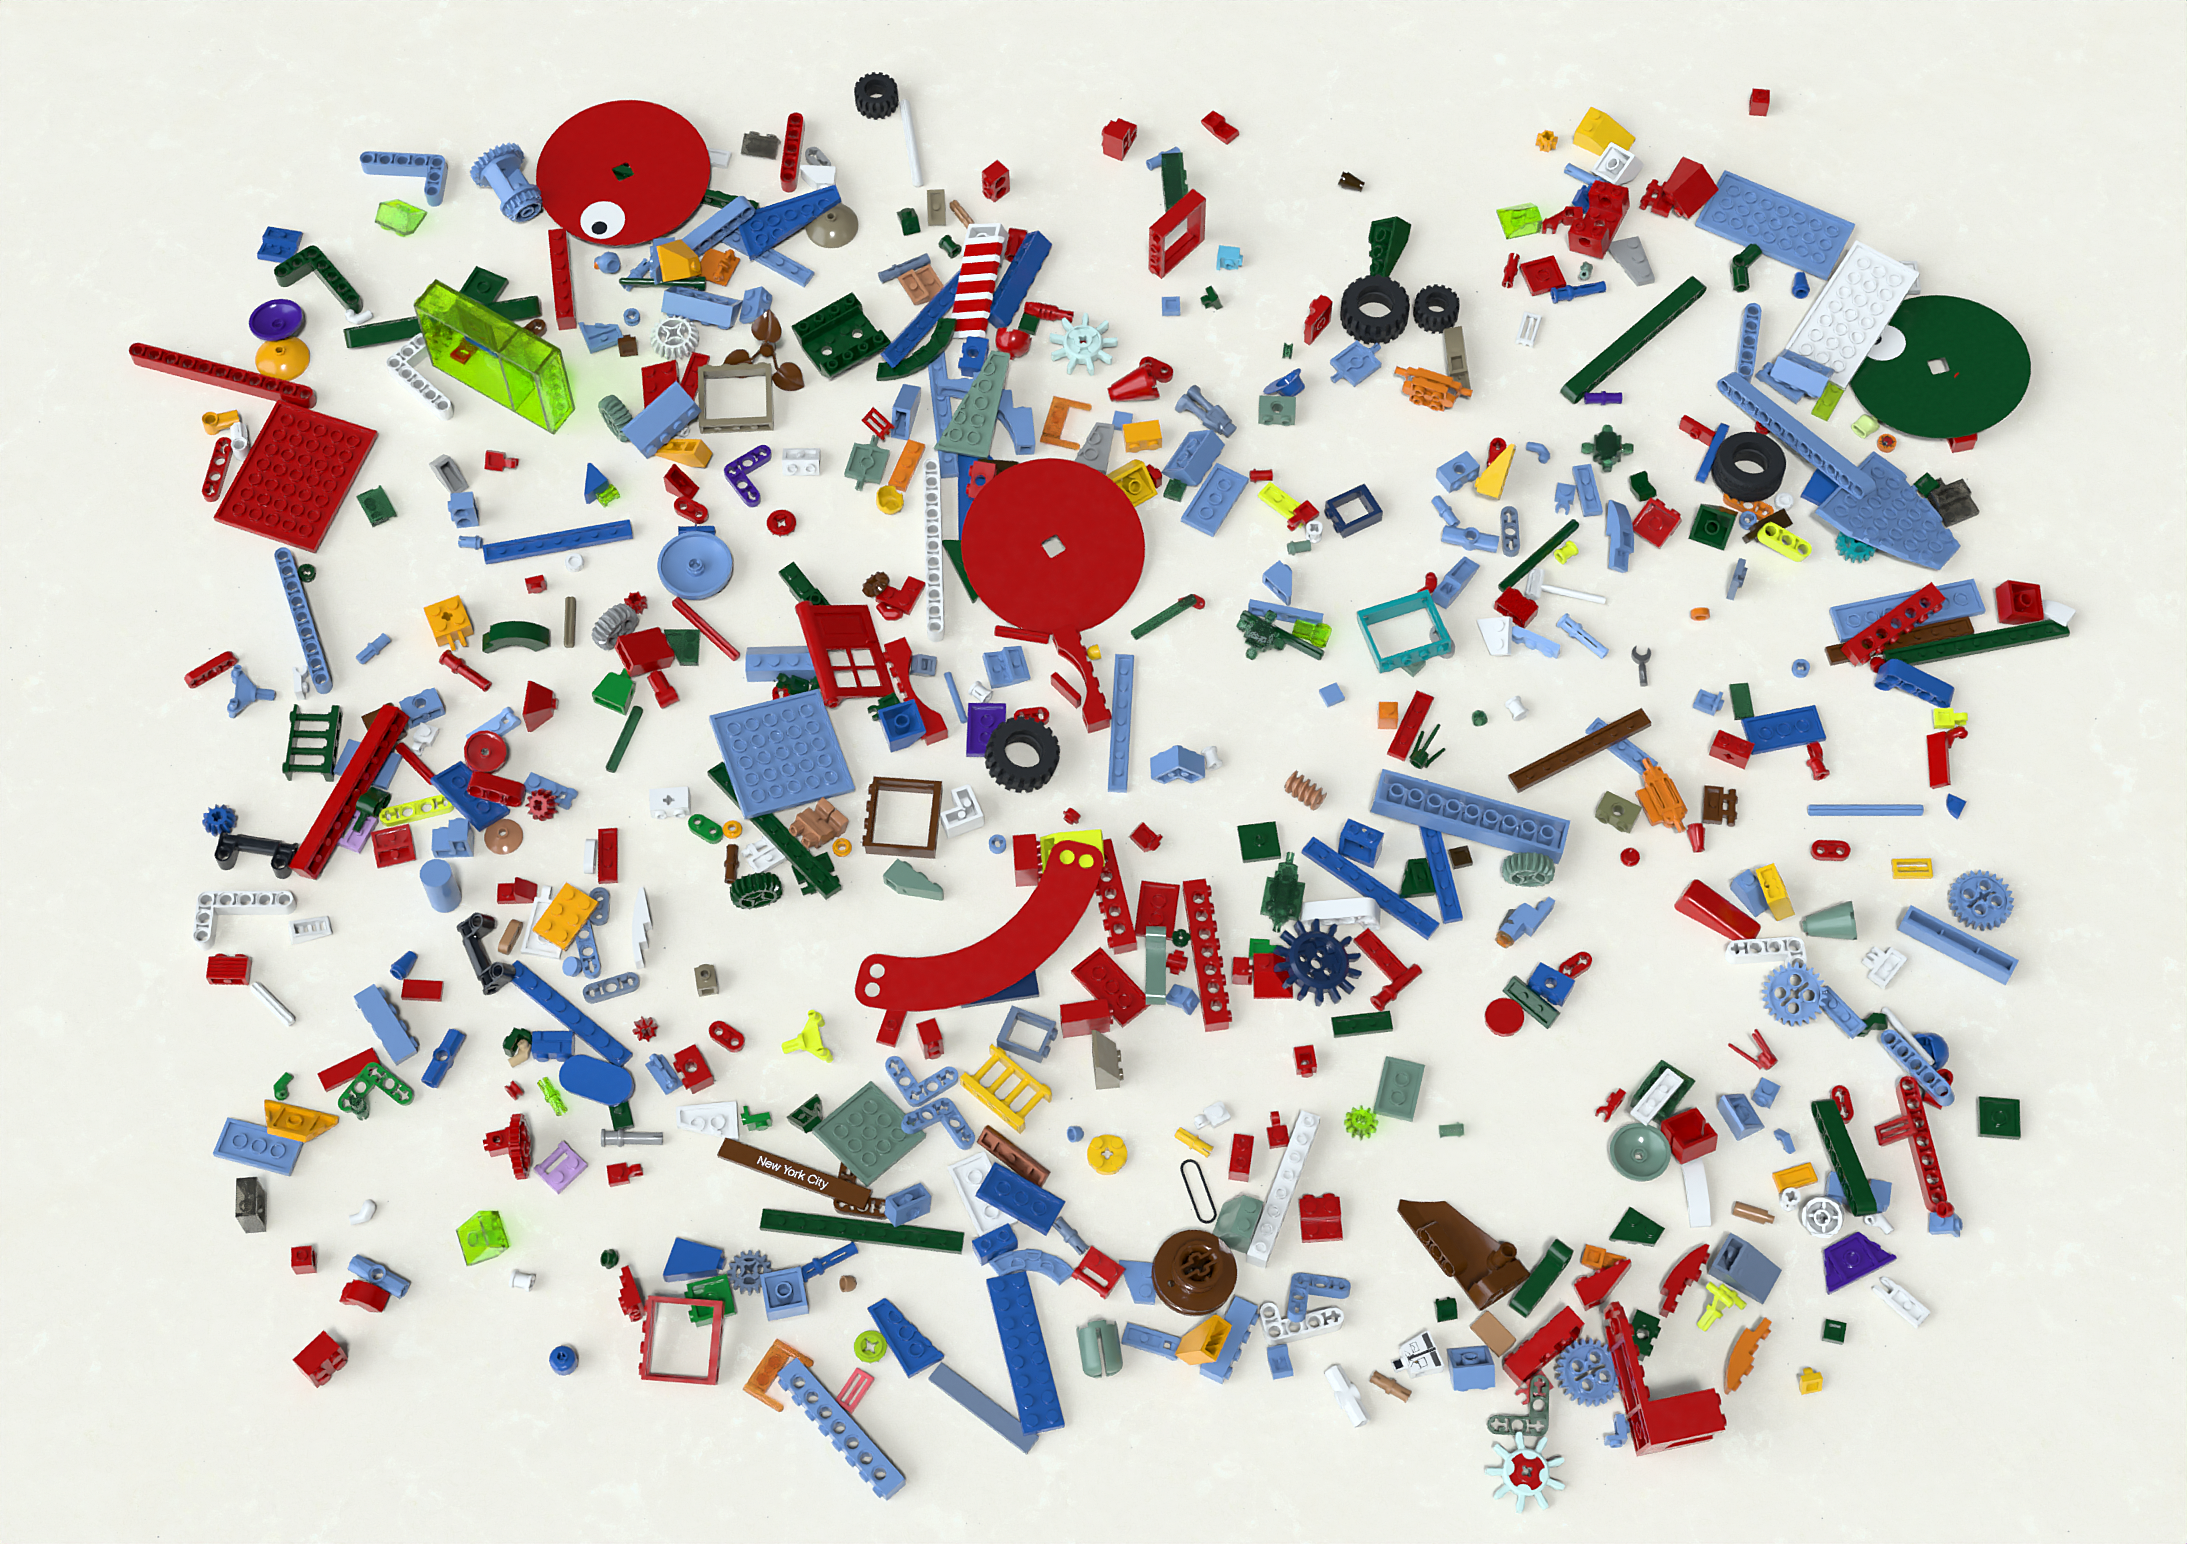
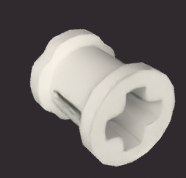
M1310 521L1306 526V540L1309 539L1311 544H1317L1321 541L1323 526L1319 521Z
M976 681L970 687L968 694L975 696L980 700V703H988L993 696V691H988L981 685L980 681Z
M1515 696L1506 702L1505 706L1510 709L1515 721H1520L1528 716L1529 710L1524 708L1520 696Z
M1208 746L1201 751V755L1206 760V769L1208 771L1217 770L1223 765L1222 760L1218 758L1216 746Z
M1795 1188L1784 1190L1779 1200V1204L1784 1211L1790 1212L1796 1209L1801 1199L1799 1191Z
M513 1270L509 1280V1287H518L525 1289L526 1292H530L534 1285L535 1275H526L519 1273L518 1270Z

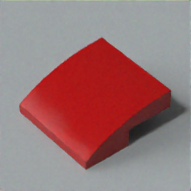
M409 824L370 832L378 869L416 860Z

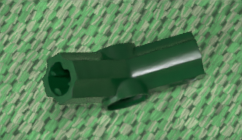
M1749 244L1740 254H1736L1732 259L1730 273L1732 274L1733 290L1737 292H1744L1750 288L1748 268L1762 256V251L1757 244Z

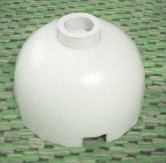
M1828 1196L1812 1199L1803 1208L1802 1221L1805 1228L1807 1227L1813 1236L1819 1238H1828L1836 1234L1843 1226L1845 1218L1844 1210L1840 1203Z

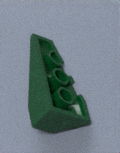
M1398 216L1371 222L1368 242L1371 244V251H1369V257L1372 258V264L1370 265L1371 276H1376V274L1384 278L1390 276L1408 242L1411 229L1410 223Z

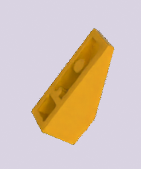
M670 439L654 455L690 467H706L713 452L701 439Z

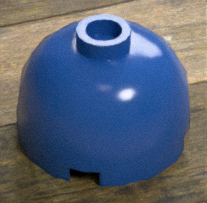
M1932 1032L1919 1033L1914 1036L1934 1060L1931 1067L1935 1071L1947 1063L1949 1048L1942 1036Z

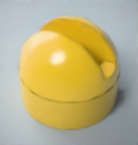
M1098 644L1092 645L1087 649L1089 659H1101Z

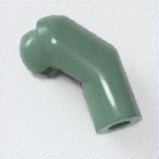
M1585 261L1580 266L1582 270L1580 277L1588 280L1591 277L1593 266Z

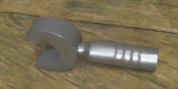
M1636 645L1632 650L1631 657L1635 663L1639 664L1640 686L1645 687L1648 685L1645 664L1650 660L1651 650L1648 647L1647 654L1641 656L1636 652Z

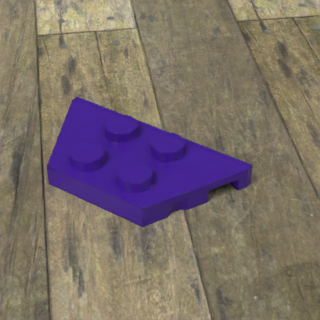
M1860 1232L1837 1242L1823 1250L1827 1294L1830 1295L1896 1261L1897 1257L1881 1249L1879 1244L1870 1241Z

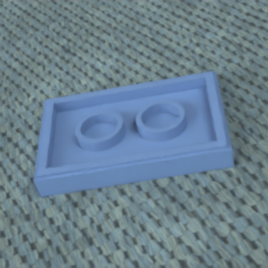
M348 739L333 772L335 775L342 776L361 742ZM389 752L371 786L388 790L402 760V755Z

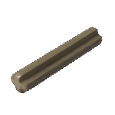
M573 596L565 598L564 646L566 648H573L575 643L576 600Z

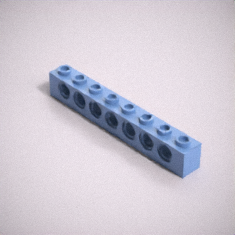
M797 1357L777 1373L779 1377L778 1384L785 1392L787 1390L793 1395L791 1398L797 1406L802 1405L806 1409L804 1412L812 1422L815 1420L820 1425L818 1429L825 1437L829 1435L833 1440L831 1443L838 1452L842 1450L845 1453V1459L851 1467L856 1466L860 1470L858 1473L864 1482L867 1483L869 1481L874 1486L872 1490L879 1498L883 1496L887 1501L906 1485L905 1478ZM799 1381L805 1383V1385L802 1388L794 1387V1385ZM812 1396L818 1397V1401L813 1404L809 1403L808 1399ZM825 1411L832 1413L827 1419L821 1417ZM839 1426L845 1428V1431L841 1434L834 1432ZM851 1442L859 1443L855 1449L848 1448V1445ZM865 1457H870L873 1459L872 1462L867 1465L863 1464L861 1461ZM883 1472L886 1474V1477L878 1480L875 1478V1475Z

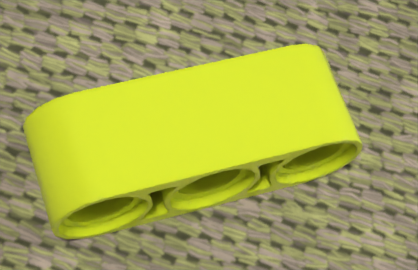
M1767 523L1758 531L1757 537L1761 543L1795 562H1801L1811 554L1812 547L1807 541L1775 523ZM1765 530L1769 531L1771 536H1768ZM1782 539L1787 542V545L1783 544ZM1798 548L1803 551V554L1799 553Z

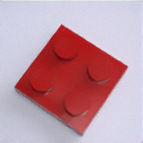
M1554 255L1520 264V270L1532 296L1550 292L1553 287L1558 289L1566 286V281Z

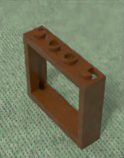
M873 776V782L868 787V795H871L870 801L867 800L866 812H869V815L864 820V829H867V832L862 837V847H865L866 854L935 859L943 794L942 781ZM879 790L933 794L927 847L873 843Z

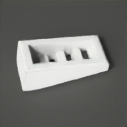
M328 916L289 921L288 930L291 944H299L332 935ZM323 923L324 930H320L319 924ZM315 925L316 931H312V926Z

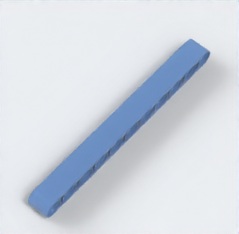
M1732 372L1718 380L1717 386L1721 393L1852 496L1862 499L1875 491L1876 484L1871 477L1739 374Z

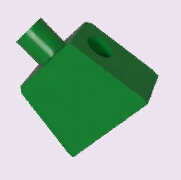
M623 668L620 675L609 672L594 689L592 697L594 703L626 716L635 693V685L630 680L631 677L625 668Z

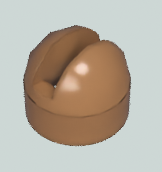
M846 1275L841 1276L839 1285L842 1292H851L856 1288L857 1283L854 1277Z

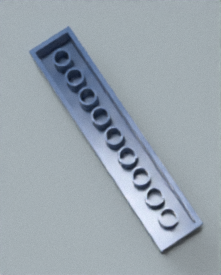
M1382 769L1371 812L1515 853H1527V851L1529 853H1542L1543 856L1547 855L1553 859L1555 864H1559L1570 825V821L1386 769Z

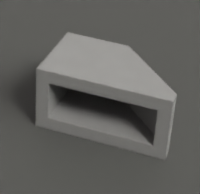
M443 454L429 463L437 479L450 494L460 493L469 487L450 456Z

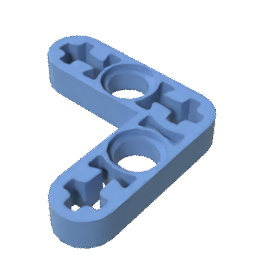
M891 1056L885 1062L888 1075L907 1103L912 1107L922 1106L958 1082V1072L953 1067H945L918 1084L900 1057ZM891 1063L898 1064L900 1072L898 1075L895 1068H891ZM947 1073H949V1075H953L952 1080H950L949 1078L946 1079ZM907 1077L911 1082L907 1086H902L899 1083L900 1079ZM929 1083H936L938 1088L936 1091H929L927 1085ZM912 1094L919 1095V1100L912 1099Z
M940 1098L906 1114L901 1122V1128L905 1133L914 1134L941 1121L955 1144L962 1150L970 1149L975 1141L974 1133L954 1103L948 1098ZM941 1105H942L943 1107H948L947 1111H946V1109H941V1110H940ZM929 1112L933 1118L930 1120L925 1119L922 1113ZM956 1120L960 1126L957 1128L952 1127L949 1122ZM907 1122H915L914 1126H912L911 1124L907 1125ZM962 1137H963L964 1139H967V1138H968L969 1141H968V1142H967L966 1140L962 1141Z
M1306 1273L1294 1274L1291 1279L1287 1310L1288 1319L1295 1323L1305 1320L1308 1294L1337 1299L1347 1298L1351 1289L1350 1282L1342 1278ZM1316 1284H1323L1326 1287L1319 1288ZM1299 1295L1302 1296L1303 1299L1298 1300L1295 1299L1294 1296ZM1295 1307L1299 1308V1313H1295Z

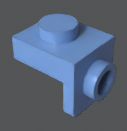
M1700 689L1693 708L1714 716L1716 710L1720 711L1723 706L1724 700L1721 699L1723 692H1719L1717 696Z
M1177 984L1173 985L1166 996L1167 1004L1182 1008L1187 1015H1191L1200 1002V999L1192 989Z
M1937 1212L1930 1213L1929 1232L1932 1235L1953 1234L1954 1237H1960L1963 1223L1962 1219L1955 1212L1948 1218L1939 1217Z
M1287 1344L1268 1347V1364L1273 1380L1294 1376Z
M1624 1414L1615 1415L1613 1420L1615 1435L1605 1437V1446L1610 1445L1611 1448H1619L1626 1443L1630 1427L1629 1421H1625Z

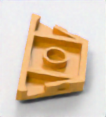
M264 1100L267 1134L306 1143L339 1123V1116L272 1100Z

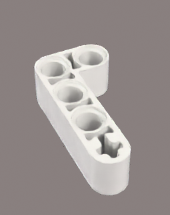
M1373 898L1305 902L1301 905V922L1306 927H1311L1314 919L1318 918L1320 926L1360 923L1364 929L1369 928L1374 931L1380 928L1381 909Z
M1795 936L1735 940L1729 943L1725 952V959L1730 964L1785 961L1786 968L1788 963L1791 964V967H1794L1793 964H1796V962H1798L1801 968L1804 964L1807 967L1804 942L1801 938ZM1790 946L1796 947L1797 951L1792 950ZM1770 948H1776L1778 952H1774ZM1750 949H1756L1759 953H1753ZM1797 975L1792 976V978H1800Z
M1265 1303L1261 1306L1259 1320L1266 1342L1271 1346H1277L1336 1332L1343 1325L1344 1314L1339 1308H1328L1308 1313L1305 1320L1295 1323L1288 1318L1281 1320L1277 1306L1273 1303ZM1270 1311L1274 1316L1267 1318L1264 1316V1313ZM1316 1321L1319 1323V1327L1313 1328L1309 1323ZM1291 1326H1297L1299 1328V1331L1291 1332L1289 1328ZM1277 1331L1280 1335L1278 1337H1271L1269 1332Z

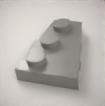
M1639 236L1611 242L1607 252L1609 251L1614 256L1613 259L1620 263L1625 269L1624 272L1637 287L1655 282V277Z
M1096 422L1074 461L1090 466L1106 475L1115 424Z

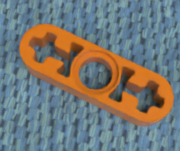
M1725 493L1723 495V502L1727 506L1742 513L1751 511L1759 521L1774 513L1773 507L1762 501L1749 502L1753 505V508L1747 509L1743 505L1744 501L1738 504V500L1734 498L1732 500L1729 499V496ZM1767 511L1768 514L1762 515V512Z

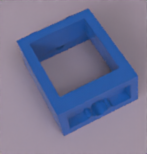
M1348 818L1340 835L1338 854L1374 869L1382 851L1384 833Z

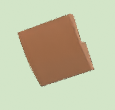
M930 264L916 272L911 269L897 277L914 305L929 302L944 287Z

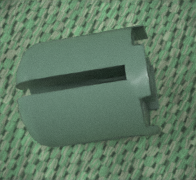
M1106 1320L1089 1322L1088 1327L1081 1330L1077 1327L1076 1333L1084 1373L1089 1377L1102 1378L1097 1339H1100L1106 1377L1118 1373L1122 1369L1123 1359L1116 1321L1114 1325L1106 1324Z

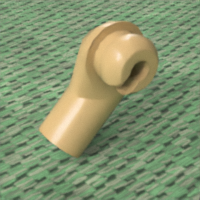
M520 1040L518 1042L519 1049L517 1055L508 1059L512 1068L528 1060L531 1045L527 1040Z

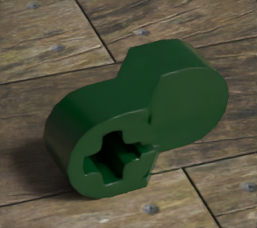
M1873 1013L1867 1020L1861 1019L1867 1027L1856 1037H1865L1871 1030L1887 1029L1888 1016L1883 1013Z

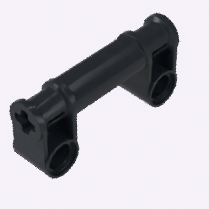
M222 831L214 856L222 870H230L235 866L239 851L273 856L271 867L275 876L279 879H286L292 873V869L288 866L297 853L299 844L283 843L282 840L242 834L230 835Z
M475 912L465 921L459 923L456 928L462 935V943L477 979L481 981L484 988L482 990L483 994L492 995L514 979L516 970L513 965L502 962H494L490 965L480 939L494 929L495 919L491 915Z

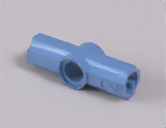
M1445 525L1441 542L1461 545L1468 551L1480 549L1496 553L1500 536L1481 533L1474 527L1462 529Z
M359 1254L354 1256L349 1263L348 1270L399 1299L404 1297L408 1291L409 1282L387 1271L382 1265H376ZM377 1274H383L381 1279H374Z

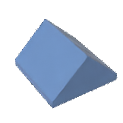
M1731 1094L1721 1097L1717 1109L1737 1141L1765 1128L1745 1094Z

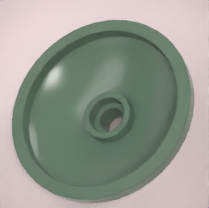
M1633 1123L1622 1127L1614 1135L1610 1144V1158L1615 1169L1621 1175L1630 1180L1645 1182L1653 1180L1664 1173L1670 1162L1671 1149L1667 1138L1660 1130L1651 1125L1645 1126L1643 1123ZM1635 1155H1640L1642 1159H1636Z

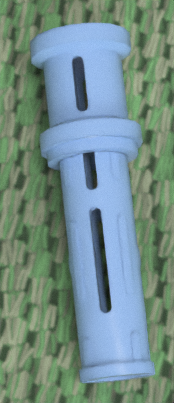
M1566 613L1557 623V627L1564 629L1569 633V637L1578 639L1603 659L1608 654L1609 649L1583 630L1582 624H1577Z

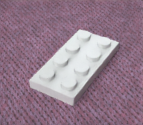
M985 1151L948 1166V1171L979 1237L1009 1223L1010 1227L1018 1224L1017 1219L975 1196L992 1168Z

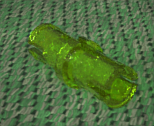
M542 1078L546 1086L539 1080L537 1085L545 1095V1101L550 1103L556 1116L562 1115L559 1107L565 1114L568 1109L560 1099V1093L554 1089L549 1078Z

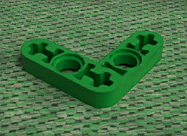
M372 1062L364 1067L339 1097L338 1107L345 1113L353 1112L375 1085L402 1106L410 1105L414 1100V1094L410 1088L378 1063ZM371 1068H378L376 1071L383 1077L381 1079L375 1075L370 1077L371 1073L369 1070ZM387 1079L394 1080L392 1089L384 1088L383 1085ZM360 1082L366 1084V1089L362 1093H358L355 1090V1086ZM399 1089L404 1094L408 1092V1100L403 1099L400 1101L402 1097L395 1091ZM351 1091L359 1097L357 1100L354 1097L352 1098V1100L350 1101L352 1104L351 1107L346 1106L345 1108H343L345 1105L343 1101L345 1099L350 1100L352 1097V1095L349 1094Z

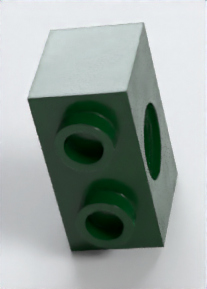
M1637 1309L1632 1321L1634 1336L1632 1338L1634 1344H1637L1640 1356L1637 1358L1643 1362L1645 1356L1650 1357L1654 1347L1650 1343L1653 1338H1658L1661 1327L1658 1326L1659 1318ZM1643 1333L1646 1335L1647 1339L1641 1340L1638 1338L1637 1334Z

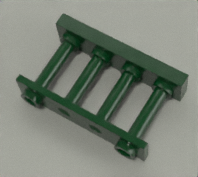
M294 704L293 711H290L289 716L291 728L286 762L282 764V773L285 774L288 781H292L293 772L321 773L326 782H334L335 774L333 771L337 761L343 718L340 705H332L331 712H328V714L301 713L298 704ZM300 721L328 722L329 729H326V731L299 730ZM298 738H324L327 740L326 746L323 748L297 747ZM295 755H322L324 763H321V765L294 764Z

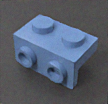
M764 287L745 290L739 318L742 324L754 322L756 318L770 309L772 295Z

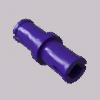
M1585 392L1584 403L1601 405L1621 404L1622 392Z

